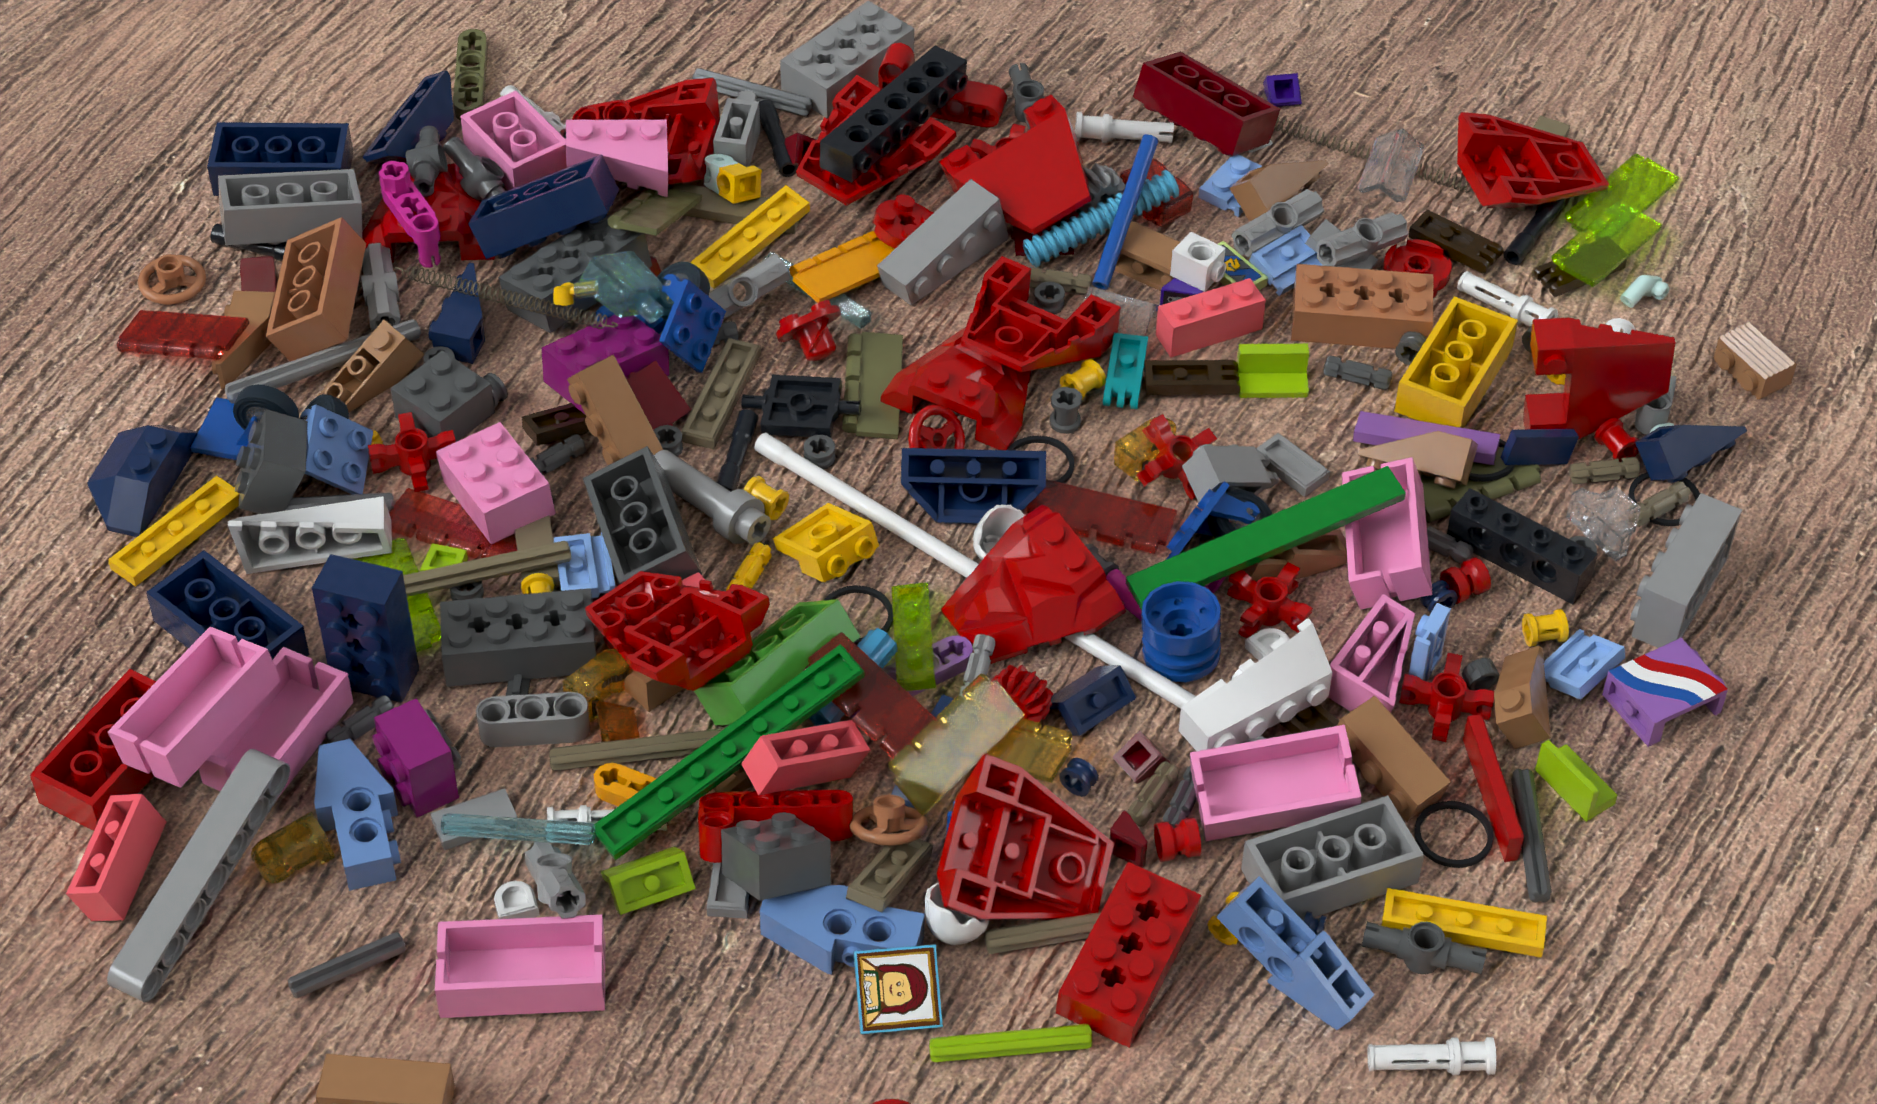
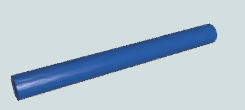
M1143 135L1092 282V285L1098 289L1107 290L1109 288L1159 142L1152 135Z

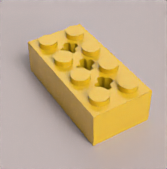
M1454 296L1399 381L1394 412L1418 421L1464 428L1512 351L1518 320Z

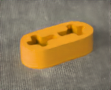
M606 763L600 766L593 776L595 793L598 798L618 807L656 779L617 763Z

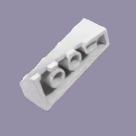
M384 496L257 514L228 521L230 533L246 574L326 563L330 554L353 559L392 553V524Z
M1309 618L1297 625L1300 632L1286 641L1283 637H1280L1269 646L1272 651L1261 660L1254 663L1250 658L1240 665L1239 669L1232 676L1231 681L1226 683L1220 679L1181 707L1179 732L1196 751L1240 744L1249 738H1257L1266 729L1279 722L1291 720L1298 712L1311 705L1317 706L1329 696L1332 670L1315 627Z

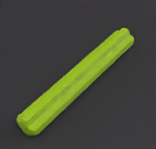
M1080 1024L935 1037L929 1041V1053L931 1061L945 1062L1089 1049L1092 1047L1093 1039L1090 1025Z

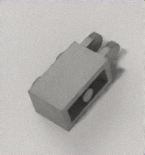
M745 90L741 91L736 99L727 98L713 140L714 154L731 156L734 161L745 167L750 166L760 134L759 102H757L755 92Z
M1236 444L1229 446L1202 445L1194 450L1193 456L1182 465L1198 502H1200L1209 488L1216 493L1224 481L1230 485L1225 493L1232 490H1245L1255 495H1258L1264 489L1273 487L1279 482L1276 472L1265 470L1266 466L1271 462L1268 454L1258 453L1255 446H1238Z

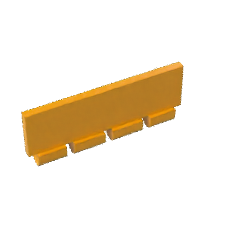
M873 230L862 237L859 236L838 245L837 248L834 247L817 254L812 259L808 258L790 266L789 272L793 277L792 281L819 303L880 277L877 265L894 248L882 242Z

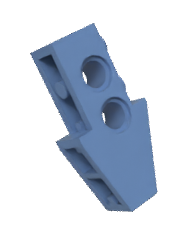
M350 739L319 745L314 799L320 832L334 829L337 831L349 891L395 881L394 864L401 863L397 841H388L387 837L388 833L394 832L391 817L398 816L393 788Z
M1260 876L1245 887L1216 916L1272 974L1267 980L1269 984L1334 1029L1338 1030L1350 1022L1374 996V993L1331 937L1324 930L1316 935Z
M827 885L763 900L760 908L761 935L823 972L832 975L835 962L855 967L853 951L922 946L925 913L887 907L883 912H879L847 899L848 886Z

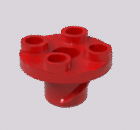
M829 299L811 307L812 312L801 317L798 316V313L781 319L779 321V330L775 333L778 341L786 342L795 339L799 342L806 359L811 362L820 361L833 354L837 346L827 325L836 320L842 313L839 306L832 305Z

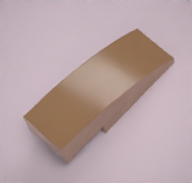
M1333 530L1242 570L1257 582L1264 577L1277 578L1282 568L1289 562L1301 568L1300 574L1295 579L1315 575L1347 563L1346 539L1341 530Z

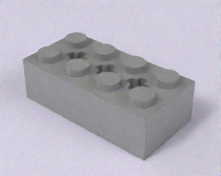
M867 1L780 60L781 90L810 98L812 100V109L825 118H829L833 110L832 101L836 94L856 75L874 85L878 83L879 67L891 44H906L914 52V28L872 2Z
M354 169L218 176L219 207L225 245H235L238 247L260 243L277 245L341 217L362 238V202Z
M1700 493L1693 506L1690 504L1686 505L1679 521L1680 529L1674 527L1671 530L1665 544L1667 551L1665 553L1658 552L1651 567L1652 576L1645 575L1639 585L1636 595L1641 597V600L1637 601L1631 613L1630 620L1635 621L1631 637L1657 648L1683 638L1729 557L1742 509Z
M1387 795L1245 841L1241 870L1249 884L1260 876L1304 921L1307 911L1312 912L1313 917H1317L1384 895L1387 888L1399 890L1417 884L1424 854Z

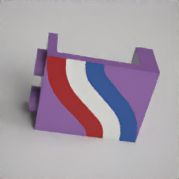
M1679 638L1609 670L1602 695L1649 747L1660 742L1667 721L1704 704L1714 715L1721 713L1728 688L1718 675H1715L1702 661L1698 652L1691 649L1682 638Z

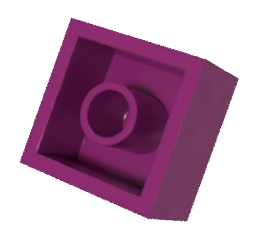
M417 698L374 717L377 733L372 735L377 751L381 755V758L377 759V763L383 777L386 780L392 778L396 784L394 785V790L403 807L409 805L418 818L459 799L451 749Z

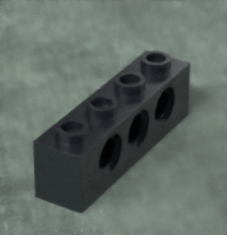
M1471 488L1451 509L1447 534L1454 537L1457 543L1462 541L1471 545L1473 553L1572 605L1591 583L1598 553Z

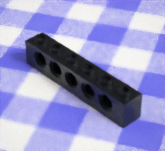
M935 45L820 141V168L851 183L863 173L868 172L874 163L880 158L885 157L901 140H905L920 124H924L935 111L943 108L947 101L955 94L963 91L968 81V76L966 75L967 60Z

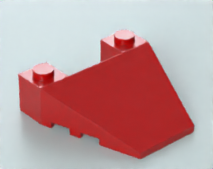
M1052 94L1037 100L1032 106L1023 111L1030 125V130L980 159L968 145H965L960 149L952 151L947 157L939 161L954 193L972 179L1000 199L1006 223L1034 235L1092 201L1082 164V156L1079 151L1078 138L1065 108Z
M1002 256L984 274L981 290L977 294L973 312L970 314L961 339V346L1019 372L1036 370L1100 357L1113 343L1114 333H1118L1121 307L1091 294L1066 320L1027 303L1032 268Z
M1574 318L1533 319L1530 347L1535 375L1566 374L1564 393L1525 395L1524 428L1574 429L1579 436V440L1596 431L1605 421L1611 418H1621L1669 392L1675 351V338L1637 330H1631L1630 334L1613 331L1611 325L1600 324L1598 328L1581 325V321Z

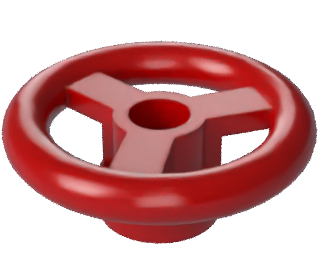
M942 405L926 406L915 415L911 422L908 434L909 448L944 449L947 438L953 433L954 449H964L965 435L962 424L955 413L949 408ZM933 415L941 416L947 420L941 428L937 429L922 425L928 417Z

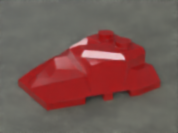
M856 75L836 94L832 101L833 110L829 118L824 117L820 124L821 133L817 140H812L796 173L799 178L847 206L936 158L957 137L956 131L930 117L921 127L918 126L905 140H901L885 157L880 158L874 163L868 172L860 175L852 183L820 168V141L882 90Z
M455 163L448 164L447 172L439 173L435 180L434 193L431 196L424 197L435 212L440 230L439 241H459L461 261L495 260V256L489 259L485 258L468 224L482 201L472 198L463 190L460 181L463 179L459 173L460 168ZM410 174V179L414 183V179ZM382 198L362 232V239L366 243V248L368 244L381 243L382 246L390 248L393 263L395 243L414 242V240L406 233ZM412 211L414 216L417 215V211Z
M963 328L898 372L881 395L880 402L909 414L914 412L922 399L945 406L951 411L977 421L976 441L998 450H1007L1022 429L1031 370L1019 372L961 346V339L965 328Z
M1042 504L1008 528L995 546L941 608V612L956 633L967 638L972 646L977 634H984L994 638L995 648L993 655L989 656L990 664L1026 654L1028 653V647L1048 641L1050 646L1062 643V637L1083 631L1084 636L1095 633L1125 614L1126 608L1116 590L1106 579L1105 571L1060 513L1052 512L1049 507Z
M640 571L585 607L587 617L633 670L656 681L695 691L750 653L753 646L750 632L761 626L770 602L768 596L743 585L731 584L730 589L721 591L714 590L712 581L700 580L699 587L683 585L682 579L679 576Z

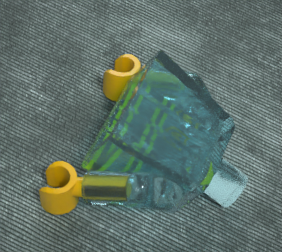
M633 251L593 256L578 282H575V284L567 282L561 286H556L553 290V302L555 305H573L574 295L578 299L594 297L621 318L640 314L649 323H653L660 318L664 311V308L656 301L663 289L662 283Z

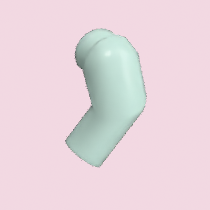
M1641 275L1620 296V299L1626 306L1633 308L1643 296H1654L1658 300L1664 299L1669 292V285L1666 282H1662V278L1658 276Z

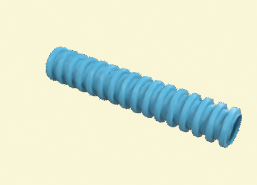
M1163 170L1161 176L1155 174L1152 176L1151 181L1149 179L1145 180L1134 215L1141 216L1143 210L1149 212L1152 209L1151 206L1159 207L1161 201L1167 203L1170 201L1171 196L1173 198L1179 196V187L1171 172ZM1117 193L1115 199L1112 197L1107 198L1105 204L1103 202L1097 203V208L1089 207L1087 213L1084 211L1079 212V217L1077 218L1071 216L1069 222L1061 221L1059 227L1056 225L1051 226V231L1049 232L1048 230H1043L1041 236L1033 235V240L1031 241L1029 239L1023 240V249L1030 263L1035 267H1039L1041 261L1047 263L1050 261L1051 256L1057 258L1059 257V252L1067 253L1069 247L1075 249L1078 247L1079 242L1085 244L1087 243V238L1093 240L1096 238L1097 233L1103 235L1105 234V229L1111 230L1123 194Z

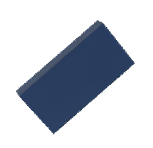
M1574 429L1511 430L1500 458L1505 465L1568 464L1579 436Z

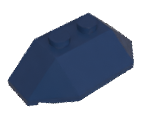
M447 70L422 79L416 90L405 100L363 155L366 162L384 164L388 161H396L407 164L406 151L415 149L416 144L419 142L420 130L425 126L437 128L438 134H440L439 142L446 137V130L454 121L451 77Z
M146 425L117 434L87 482L108 531L138 537L148 528L194 453L191 452L190 447L198 431L172 425Z
M902 448L901 485L936 523L978 524L982 517L996 505H1011L1017 510L1023 511L1046 488V451Z

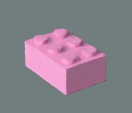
M516 90L460 116L464 144L475 156L487 157L502 169L504 177L501 181L505 184L507 190L567 168L566 139Z
M501 422L436 451L443 482L490 544L514 534L515 529L548 515L551 517L556 514L548 481Z

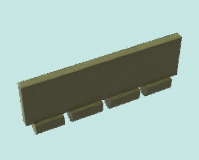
M648 188L608 218V225L613 229H624L657 236L700 203L702 195L668 188V197L658 195L657 190Z
M862 332V334L852 333L848 336L844 400H861L862 408L860 416L843 414L842 429L845 432L856 433V436L898 439L900 409L880 402V399L894 376L901 371L903 335Z
M1498 448L1494 465L1473 462L1470 473L1491 474L1506 468L1508 465H1505L1500 458L1504 448ZM1515 465L1513 471L1501 479L1485 482L1468 480L1467 486L1456 483L1455 489L1434 484V477L1422 475L1421 481L1424 490L1426 522L1430 523L1450 516L1451 509L1469 488L1494 500L1513 493L1514 488L1519 491L1541 483L1540 467L1538 465Z

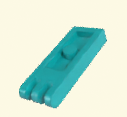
M1114 333L1103 406H1110L1112 397H1117L1116 407L1124 408L1125 398H1129L1130 409H1138L1148 336Z

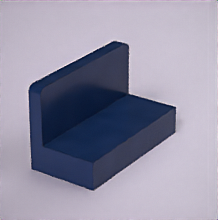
M1121 665L1097 666L1055 693L1051 698L1052 706L1049 709H1059L1071 735L1080 736L1135 700L1136 696Z

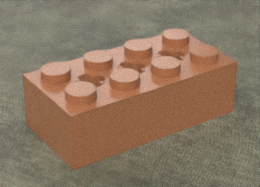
M342 217L290 238L286 242L266 337L289 361L339 345L348 338L366 243Z
M1297 264L1291 341L1396 349L1404 333L1417 332L1428 338L1432 331L1433 274Z

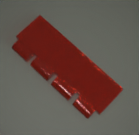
M140 310L118 337L117 349L119 352L219 360L225 354L224 351L231 349L250 322L248 318Z
M1047 479L1046 488L1027 506L1026 513H1030L1043 504L1049 507L1052 512L1060 513L1077 536L1090 538L1092 529H1096L1097 541L1123 547L1127 537L1132 538L1131 549L1156 554L1159 545L1166 546L1177 515V510Z
M407 488L394 505V508L389 511L392 532L412 538L417 531L416 540L444 546L449 542V547L467 550L468 557L477 559L481 550H483L481 558L517 551L515 533L490 544L461 504L423 492H414L413 489Z
M840 632L808 658L810 664L804 670L841 644L865 672V677L831 702L847 717L852 716L859 709L860 711L854 716L853 722L874 742H877L886 734L887 736L881 741L879 746L899 765L905 762L909 756L914 761L917 760L948 734V729L843 632Z

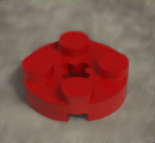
M900 194L896 196L895 200H887L878 205L872 224H875L874 232L882 242L895 249L934 212L915 203L911 196Z
M1413 239L1407 240V244L1397 248V244L1388 249L1384 258L1383 270L1433 274L1434 298L1437 296L1438 291L1448 284L1452 262L1450 258L1447 260L1443 255L1444 250L1440 246L1429 241ZM1416 265L1422 267V269H1414V268H1415Z

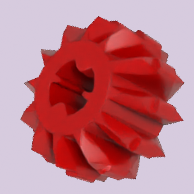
M1008 665L990 682V687L987 690L989 696L986 701L994 706L993 714L1003 717L1004 723L1009 721L1016 729L1022 726L1032 729L1034 725L1044 720L1050 712L1049 708L1052 706L1051 698L1054 693L1046 688L1047 680L1039 679L1036 676V671L1031 673L1027 671L1024 665H1020L1018 668Z

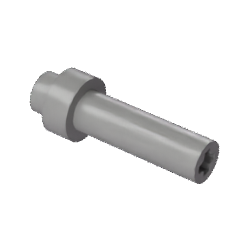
M661 450L654 455L665 471L672 492L713 519V528L718 534L734 544H741L746 541L750 544H755L765 538L769 532L771 520L769 516L764 514L765 508L761 500L744 489H736L730 492L668 450Z

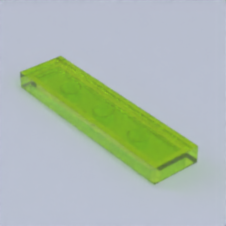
M928 582L891 586L894 641L897 643L898 649L895 653L898 692L936 688Z

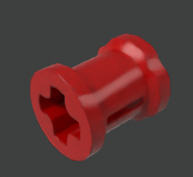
M1611 418L1597 429L1594 436L1596 442L1600 445H1605L1613 453L1612 458H1618L1619 462H1622V458L1635 457L1639 453L1635 442L1639 439L1630 437L1623 429V422L1619 418Z

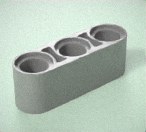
M577 692L494 696L482 700L476 708L480 739L489 747L574 743L585 739L590 732L588 703L586 698Z

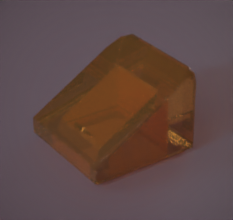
M595 701L601 742L640 738L634 708L605 701Z

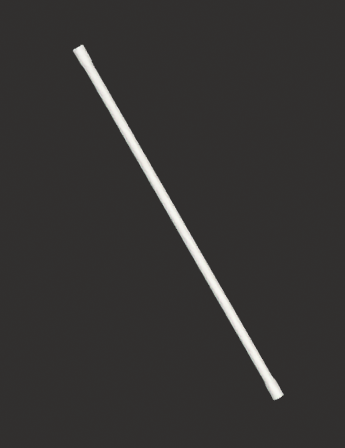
M768 433L761 434L756 440L754 446L756 452L774 463L788 468L967 578L979 565L795 453L789 446ZM1083 631L1064 637L1108 665H1121L1126 676L1180 709L1184 704L1196 697L1093 633L1084 636ZM1260 735L1259 737L1254 739L1249 738L1242 743L1262 740L1266 738Z

